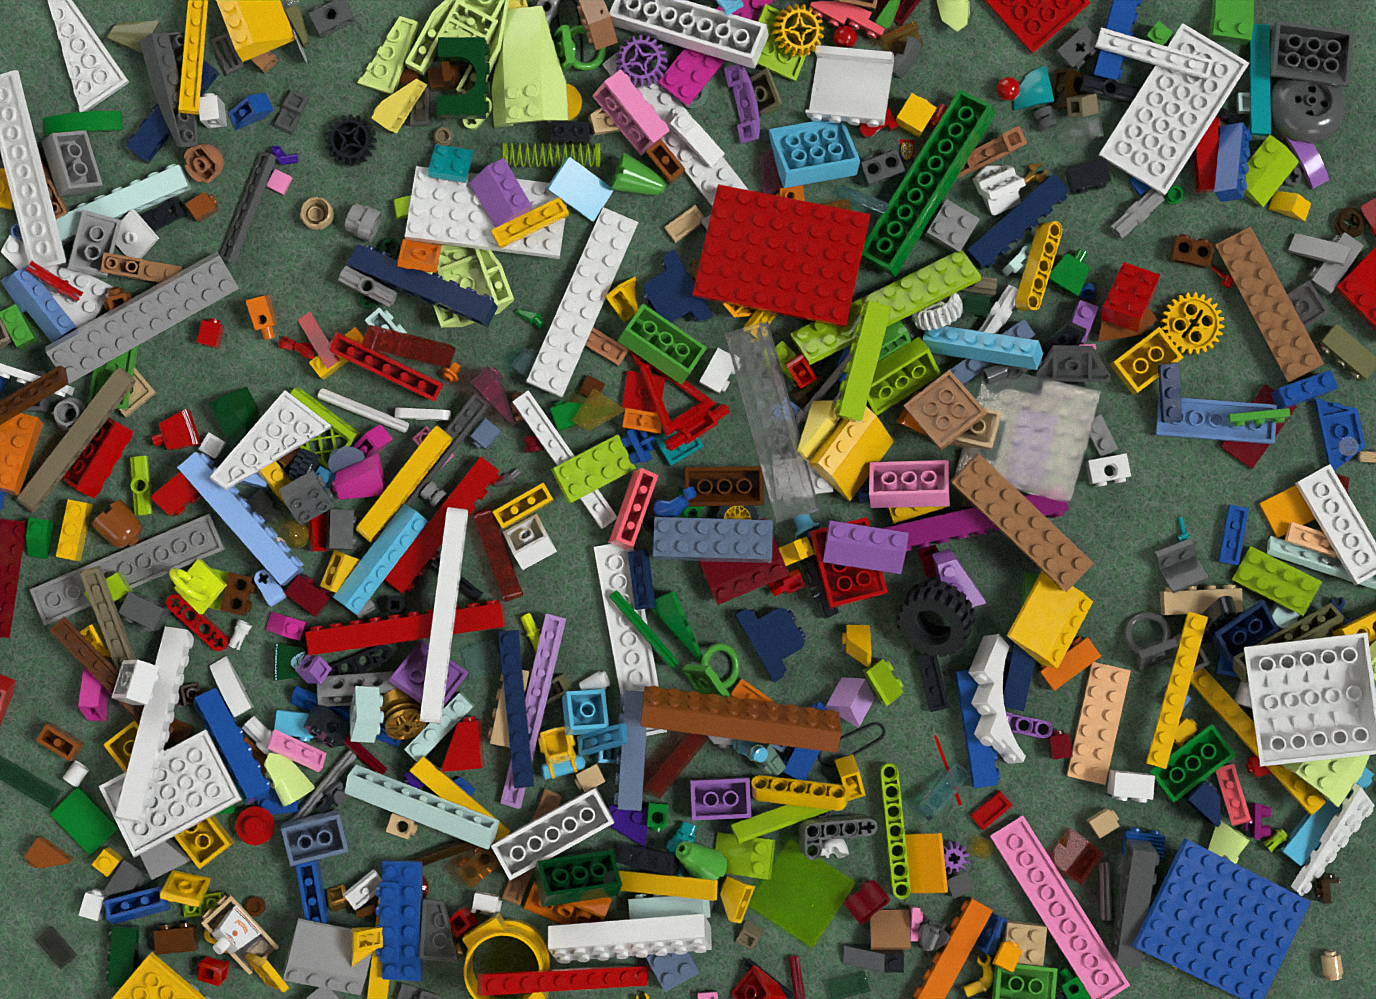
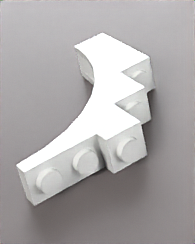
M1000 634L983 636L968 672L979 684L971 704L982 715L974 735L984 746L992 745L1008 764L1022 763L1026 756L1011 732L1003 699V671L1009 645Z

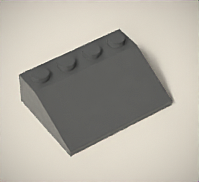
M1277 21L1271 29L1270 36L1271 76L1349 87L1354 32Z

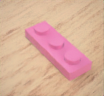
M276 729L271 732L267 749L317 772L322 770L326 757L325 752Z

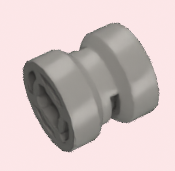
M433 481L420 493V496L423 499H428L434 508L447 495L444 490L438 489L437 484Z

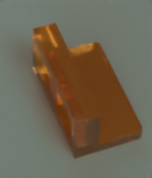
M917 21L886 33L879 40L884 51L892 52L894 58L896 54H904L908 36L916 37L922 43L921 47L923 46L922 39L918 33L919 26Z

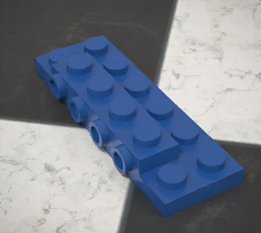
M384 860L382 861V881L376 888V896L380 897V905H377L376 915L380 917V924L377 927H383V947L376 949V955L380 956V961H382V979L421 981L422 959H419L422 925L423 861Z

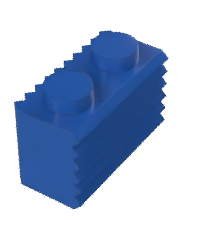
M1129 827V830H1123L1121 853L1125 854L1127 839L1150 841L1157 854H1159V859H1163L1166 837L1160 834L1159 830L1149 829L1148 833L1141 832V828Z

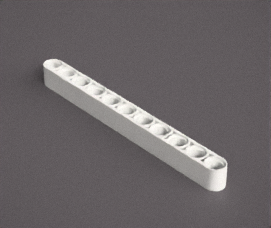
M448 507L446 512L420 714L421 722L440 724L442 720L468 509Z

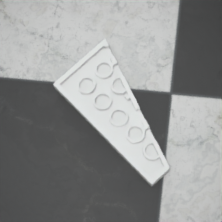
M48 0L69 77L73 84L74 94L79 105V111H89L127 85L129 80L73 0Z
M285 390L215 470L210 479L226 491L330 429L331 425Z
M1356 783L1351 788L1354 790L1349 799L1345 798L1342 803V812L1337 813L1320 838L1321 846L1317 851L1313 850L1310 854L1309 865L1302 867L1291 885V888L1301 897L1304 893L1306 894L1311 890L1312 883L1316 878H1320L1323 875L1324 868L1328 863L1335 860L1340 848L1347 845L1352 833L1357 832L1364 818L1370 816L1373 812L1375 805L1362 787Z

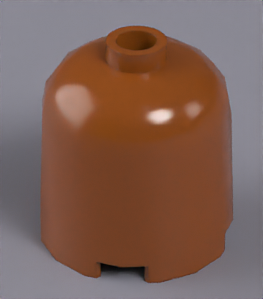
M118 499L110 505L112 509L107 514L103 511L92 522V526L112 546L124 548L130 545L132 547L140 540L138 536L142 531V524L121 499Z

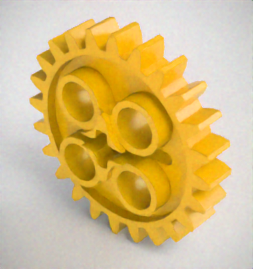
M1189 292L1186 293L1185 299L1182 295L1177 296L1178 301L1172 299L1171 303L1173 306L1166 305V309L1169 312L1162 313L1166 319H1162L1160 322L1165 324L1161 329L1167 332L1166 335L1174 343V346L1180 348L1181 354L1187 350V355H1191L1193 350L1195 355H1199L1200 350L1205 353L1207 352V347L1212 349L1214 347L1212 342H1219L1216 336L1223 335L1218 330L1225 327L1219 324L1224 318L1218 317V314L1222 312V310H1215L1218 304L1211 305L1212 298L1204 300L1205 294L1198 298L1197 292L1193 293L1192 297ZM1187 306H1191L1194 309L1193 315H1189L1186 312ZM1202 310L1203 313L1195 321V326L1188 331L1185 338H1182L1183 333L1191 325L1190 321L1194 320L1199 311ZM1203 317L1209 319L1210 324L1208 327L1202 324ZM1176 321L1182 323V331H1178L1175 328ZM1191 333L1198 335V342L1191 340Z

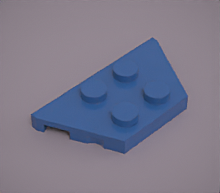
M1319 398L1314 399L1327 463L1336 471L1338 467L1366 447L1358 409L1334 402L1331 403Z

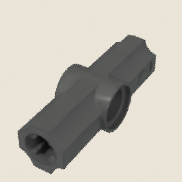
M994 364L983 368L981 373L986 385H990L1006 378L1016 380L1025 371L1031 369Z

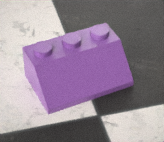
M504 158L486 166L470 182L472 189L495 228L532 210L530 201Z

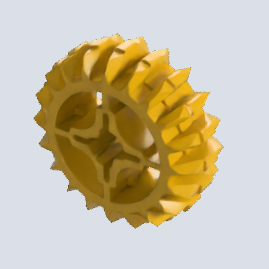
M795 4L793 8L789 5L786 7V10H781L780 15L775 17L778 22L773 23V27L777 28V30L772 31V34L778 35V37L774 39V42L780 41L781 44L778 48L785 47V54L791 51L792 57L796 53L798 57H802L803 54L808 56L810 51L814 52L817 50L815 45H821L819 39H822L824 35L819 32L823 31L824 27L819 26L822 23V19H816L818 13L811 14L813 8L810 7L806 11V5L804 4L800 8L798 4ZM793 16L792 26L785 28L787 19ZM802 18H804L805 20H807V22H808L810 25L804 24ZM797 28L798 30H801L803 32L799 34V32L795 31L794 29ZM812 33L808 44L803 45L805 34ZM787 36H790V37L793 38L794 44L789 41V39L787 38Z

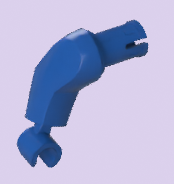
M694 487L683 490L685 497L679 495L671 501L663 499L656 501L653 505L654 514L658 517L678 516L689 505L688 500L696 497Z

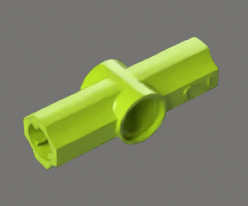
M148 456L130 457L132 475L130 486L133 491L135 516L153 514L152 499L150 497L152 483L150 481ZM140 481L145 482V488L142 491H139L137 487Z

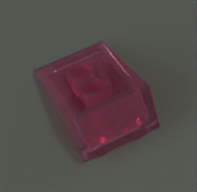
M487 366L471 383L515 427L517 424L505 385L501 380L503 376L495 367L490 369Z

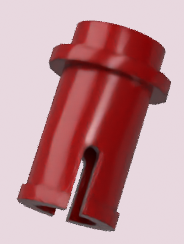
M944 104L938 106L929 123L933 129L936 128L948 106Z

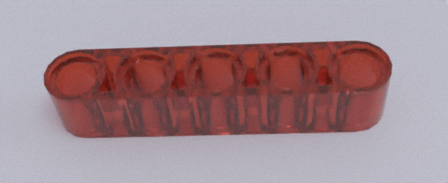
M368 325L362 342L363 346L372 350L443 367H450L456 351L454 346L443 342L373 325Z
M488 507L473 513L476 526L505 603L524 596L492 508Z

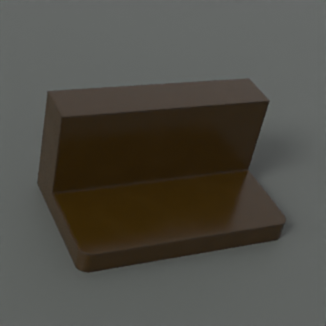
M1071 68L1054 70L1052 81L1054 102L1050 103L1052 109L1067 108V98L1081 95L1078 87L1083 75L1082 73Z

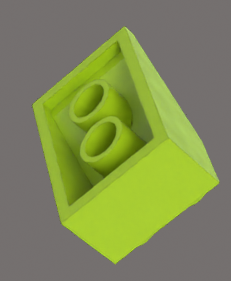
M880 659L870 667L863 669L862 672L881 703L888 706L903 693L901 688L904 685L899 677L895 678L891 671L894 669L890 662Z
M717 832L715 849L719 850L727 859L726 874L771 879L776 840L756 837L738 843L734 834Z

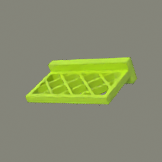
M300 387L294 388L290 394L331 425V436L321 437L320 434L318 438L310 440L319 441L320 451L313 452L310 450L309 441L305 443L306 446L304 444L300 446L301 449L304 448L315 454L321 453V457L319 456L318 459L319 463L329 469L324 453L337 449L335 437L342 436L348 441L345 446L350 447L361 433ZM332 438L333 449L324 450L322 439Z

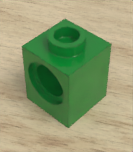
M649 802L647 827H651V831H663V828H667L669 803ZM655 812L663 814L664 818L661 822H655L652 819V815Z

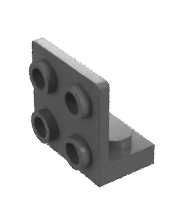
M1191 538L1155 552L1157 568L1172 593L1179 592L1209 579L1196 557L1194 542Z

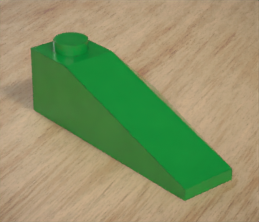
M675 591L655 599L656 607L652 608L655 616L660 615L665 624L701 663L702 653Z

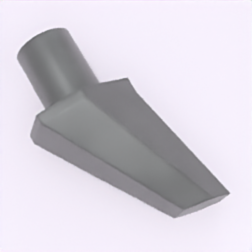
M517 468L511 474L507 472L498 479L494 486L502 487L516 484L515 479L522 473Z

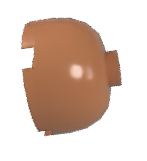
M200 143L197 146H193L184 155L187 163L185 165L186 171L197 182H211L221 174L224 168L223 155L219 149L208 143Z

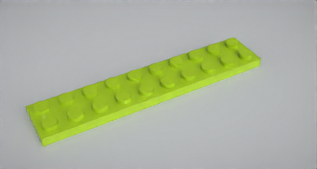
M961 249L959 253L954 252L851 303L846 327L814 321L790 333L791 338L807 363L811 365L851 345L852 342L855 343L857 335H854L857 323L860 324L862 316H859L862 304L865 305L867 301L870 300L892 307L887 323L888 327L980 281L981 275Z

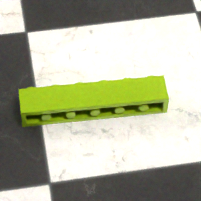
M870 300L861 306L859 316H862L861 322L856 325L854 335H857L855 343L852 342L849 352L852 354L850 362L847 361L844 372L847 373V376L840 385L841 399H837L834 410L837 411V417L855 422H861L863 419L891 306Z

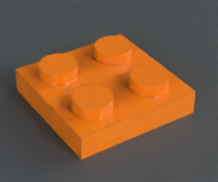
M403 239L397 266L405 269L437 273L442 245Z

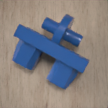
M635 429L627 431L628 434L621 438V441L625 448L633 445L636 452L629 455L632 464L652 460L653 458L649 451L654 449L651 442L656 440L655 437L648 438L646 432L640 433L639 430Z

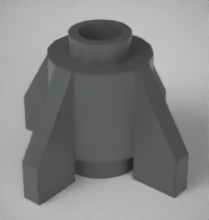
M923 914V921L920 923L919 944L926 951L940 948L949 941L950 935L947 932L951 925L949 923L941 924Z

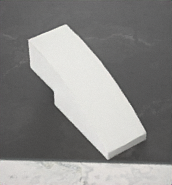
M227 656L209 666L221 694L234 717H238L254 707Z

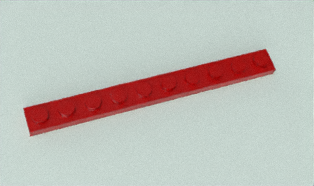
M628 965L478 974L477 995L487 996L647 986L649 966Z

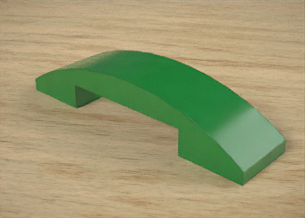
M86 111L44 118L45 137L52 133L82 130L87 132L123 131L121 111Z

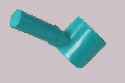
M1183 517L1178 518L1181 534L1176 536L1178 543L1190 539L1184 526Z

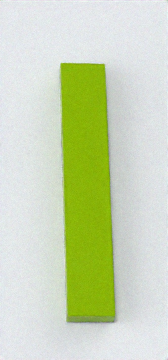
M785 805L731 825V829L738 843H742L831 810Z

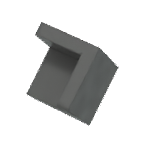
M967 871L953 877L951 875L947 877V887L954 899L975 889Z

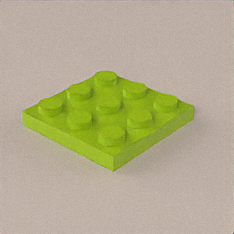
M765 4L757 22L767 25L769 36L757 65L762 68H769L771 72L795 82L806 55L803 54L802 57H798L796 53L792 57L791 51L787 54L784 53L785 47L778 48L781 43L780 41L774 42L778 35H773L772 31L777 30V28L773 27V23L778 22L775 17L780 15V10ZM793 16L787 19L785 28L792 26ZM797 28L794 29L795 31H798L799 34L803 32L801 30H798ZM812 33L805 34L803 45L808 44ZM787 36V38L789 39V41L794 44L793 38L790 37V36Z

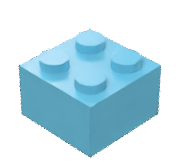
M605 689L567 691L562 696L566 735L586 734L609 727Z

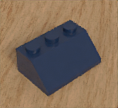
M1262 599L1216 631L1212 641L1219 654L1232 663L1233 657L1242 653L1244 647L1260 643L1279 629L1265 601Z

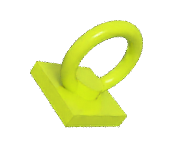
M197 559L187 572L179 568H172L169 571V576L176 585L174 589L199 614H203L227 586L202 559Z

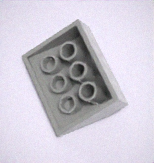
M298 918L284 965L283 980L361 995L371 954L351 968L352 929Z

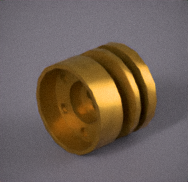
M399 688L388 691L383 695V704L380 707V711L384 713L383 724L389 737L404 740L412 738L423 731L426 722L420 721L421 704Z

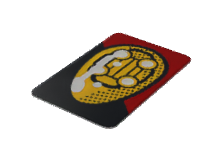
M900 139L899 156L901 161L904 163H914L915 140Z

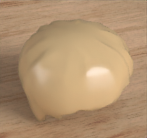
M311 197L303 203L300 218L307 227L314 230H322L333 221V207L327 200L322 197Z

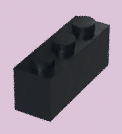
M628 842L619 843L615 860L619 864L670 876L678 873L680 863L675 853Z

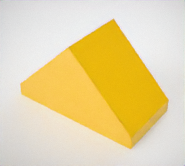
M1276 191L1272 196L1268 209L1305 222L1311 203L1298 193Z

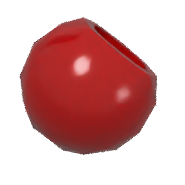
M840 26L833 34V42L837 47L852 48L857 41L856 32L850 26Z
M1002 78L996 87V93L1001 100H1015L1020 93V84L1015 78Z

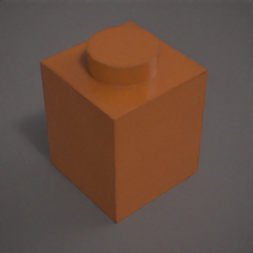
M205 191L186 203L188 209L199 223L219 211L216 206L219 203L214 195H209Z

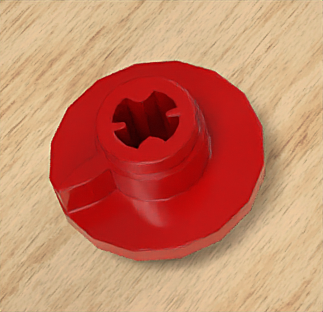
M249 807L242 811L237 818V834L242 841L249 845L264 844L274 834V817L270 811L263 807Z

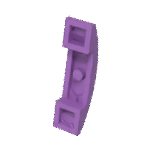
M735 64L726 67L724 70L728 87H733L741 124L737 125L741 144L759 139L760 131L759 112L750 78L743 65Z
M1273 123L1281 139L1287 141L1304 170L1302 174L1311 189L1328 181L1329 177L1314 144H1308L1309 142L1300 140L1294 141L1288 138Z

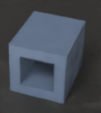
M485 418L471 435L474 438L472 443L480 449L483 447L488 449L502 431Z

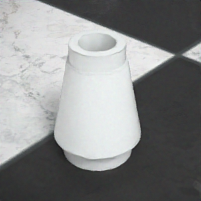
M598 671L579 682L582 691L606 689L607 686H610V682L605 671Z

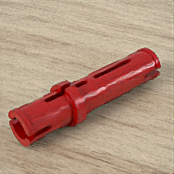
M33 260L29 265L36 270L29 266L25 270L57 289L59 294L63 293L73 299L76 303L80 298L73 293L80 297L84 293L70 285L66 279L65 281Z

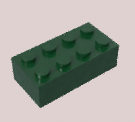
M613 850L539 860L536 862L533 870L542 907L618 896L622 887Z

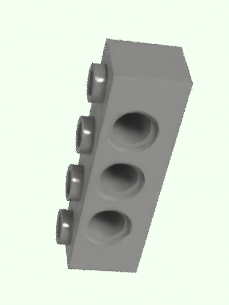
M395 672L326 676L321 684H317L318 706L351 705L355 686L379 687V695L383 696L388 691L397 688L389 682Z

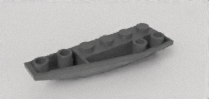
M185 32L151 33L140 41L149 79L162 115L179 148L197 146L196 114L179 113L178 110Z

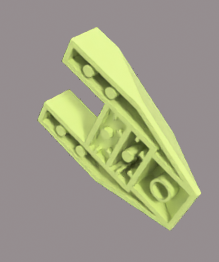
M509 0L443 1L430 15L406 59L405 64L407 68L425 77L438 53V37H485L487 44H490V55H487V63H490L491 73L502 46ZM471 65L467 68L456 89L458 95L469 92L476 83L477 73Z

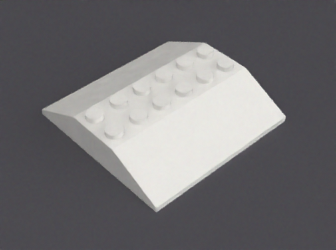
M1368 633L1244 647L1260 766L1376 754V690Z

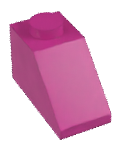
M380 424L365 433L353 447L361 450L365 458H369L382 451L393 439Z
M271 611L266 630L303 641L309 622Z

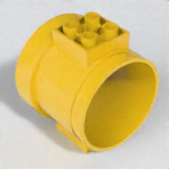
M498 913L465 934L462 940L468 950L464 965V980L469 993L474 999H504L493 995H477L478 982L473 972V954L476 947L489 938L511 936L520 939L534 952L539 964V970H550L551 956L548 944L543 935L534 926L518 919H503L501 914ZM526 993L520 997L510 999H547L549 993Z

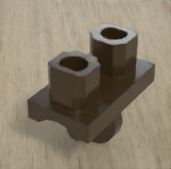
M816 371L814 374L817 379L800 389L796 381L792 383L795 389L789 394L804 406L812 399L808 392L813 389L817 393L824 384L822 381L824 378Z

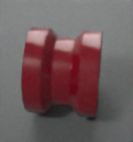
M535 435L523 437V442L526 443L525 453L544 451V447Z

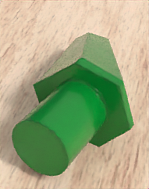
M517 309L515 311V314L530 324L535 323L539 328H542L545 324L541 319L540 313L524 309Z

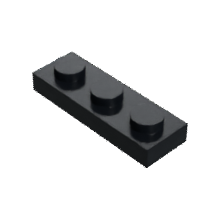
M927 653L916 655L929 711L934 712L949 708L937 655L935 657L929 656Z

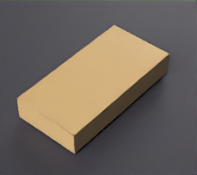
M694 205L666 225L664 229L672 240L677 243L701 226L700 221L705 217L697 206Z

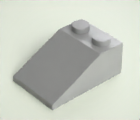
M82 210L67 269L106 279L108 274L100 272L103 252L113 254L122 220Z

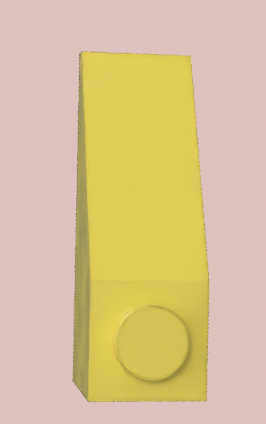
M415 79L381 101L380 105L375 108L371 118L389 131L397 134L427 84Z
M833 400L812 401L797 450L805 461H809L837 426L840 417L836 416L837 411L834 410L835 402Z

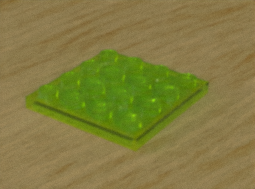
M789 839L772 865L771 879H763L750 899L748 906L814 948L856 882L821 858L815 860L808 859L800 852L799 844Z

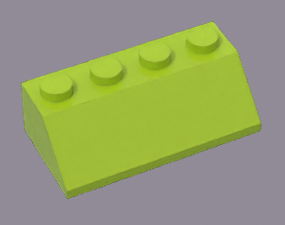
M919 337L877 362L867 404L876 416L941 376L930 349Z

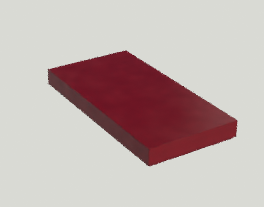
M1264 384L1251 403L1275 405L1271 393L1275 390ZM1293 406V407H1290V408H1289V409H1290V416L1292 415V413L1294 412V410L1297 408V406ZM1285 419L1283 423H1276L1275 437L1288 419ZM1223 441L1219 447L1249 469H1253L1270 444Z

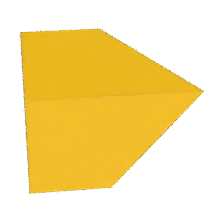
M636 276L621 283L605 296L607 302L624 323L639 310L637 308Z
M91 624L80 631L102 656L111 657L99 624Z
M383 927L352 928L351 968L377 948L383 947Z

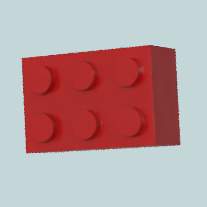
M1123 262L1103 305L1101 320L1138 332L1158 288L1160 274Z

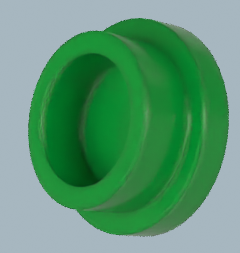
M1172 185L1164 198L1169 204L1176 205L1183 200L1184 192L1181 187Z

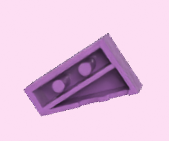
M951 549L932 554L939 583L944 581L948 583L947 585L956 586L959 592L963 591L966 594V599L971 601L972 607L986 603L980 590Z

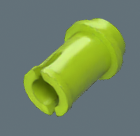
M1282 828L1280 830L1276 829V833L1264 841L1263 844L1266 847L1269 846L1268 850L1273 852L1284 841L1287 842L1286 839L1289 836Z

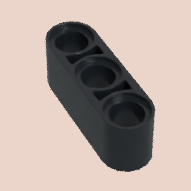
M1231 596L1218 598L1201 614L1208 617L1201 644L1210 643L1216 631L1237 617L1234 599Z

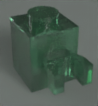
M966 293L963 299V313L961 315L984 319L991 312L992 303L989 302V297Z

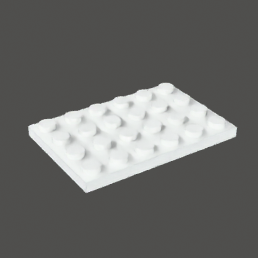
M207 730L164 751V758L160 761L158 768L160 771L159 777L155 780L153 787L155 790L154 797L150 800L148 806L149 816L145 819L144 824L121 821L115 817L127 772L99 786L133 857L148 851L242 800Z

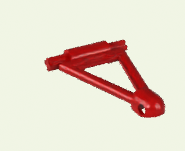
M629 350L631 358L640 368L666 437L675 431L677 432L675 436L664 442L665 448L670 450V452L683 443L687 445L718 425V420L730 413L729 406L725 404L710 411L709 409L715 406L716 402L686 380L682 385L642 357ZM650 367H653L700 403L670 421Z

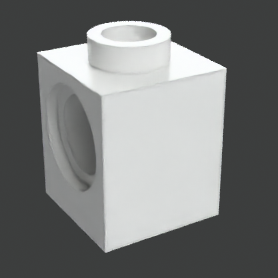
M99 889L85 892L79 916L96 921L102 919L105 910L104 901L108 900L109 896L104 895L103 891Z

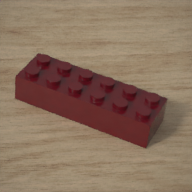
M0 519V637L10 638L27 522Z

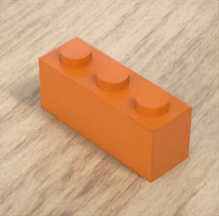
M1080 636L1072 641L1071 644L1073 646L1067 650L1058 669L1040 665L1041 669L1038 672L1051 690L1055 691L1101 657L1088 637L1082 638Z

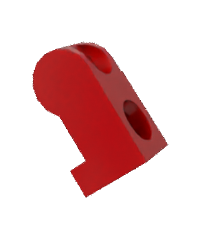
M887 109L884 125L871 127L866 123H862L860 134L865 139H870L877 132L887 127L891 132L897 129L898 125L890 109Z

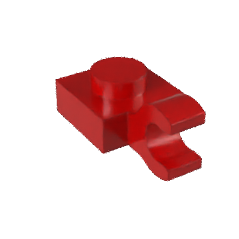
M799 569L781 578L782 581L777 580L769 583L774 596L784 591L790 594L806 587Z

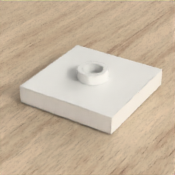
M133 209L121 221L116 245L126 256L142 259L159 237Z

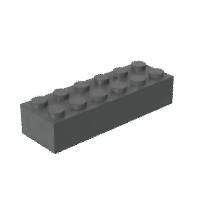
M1126 840L1110 951L1117 965L1140 967L1141 961L1145 959V952L1135 948L1132 944L1149 912V905L1153 903L1154 899L1152 885L1156 884L1157 875L1154 871L1155 866L1159 864V854H1157L1150 841Z

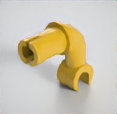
M986 953L987 960L984 963L977 956V962L983 968V977H980L976 982L963 986L967 997L983 991L986 993L994 981V972L990 964L991 958Z

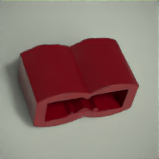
M873 879L864 882L859 892H853L848 895L844 905L861 925L891 900Z

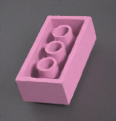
M621 69L605 80L592 95L640 156L646 153V150L670 131L666 122L657 115L654 107L645 100L642 92L632 84L629 76Z
M949 461L870 462L869 497L871 508L950 506Z

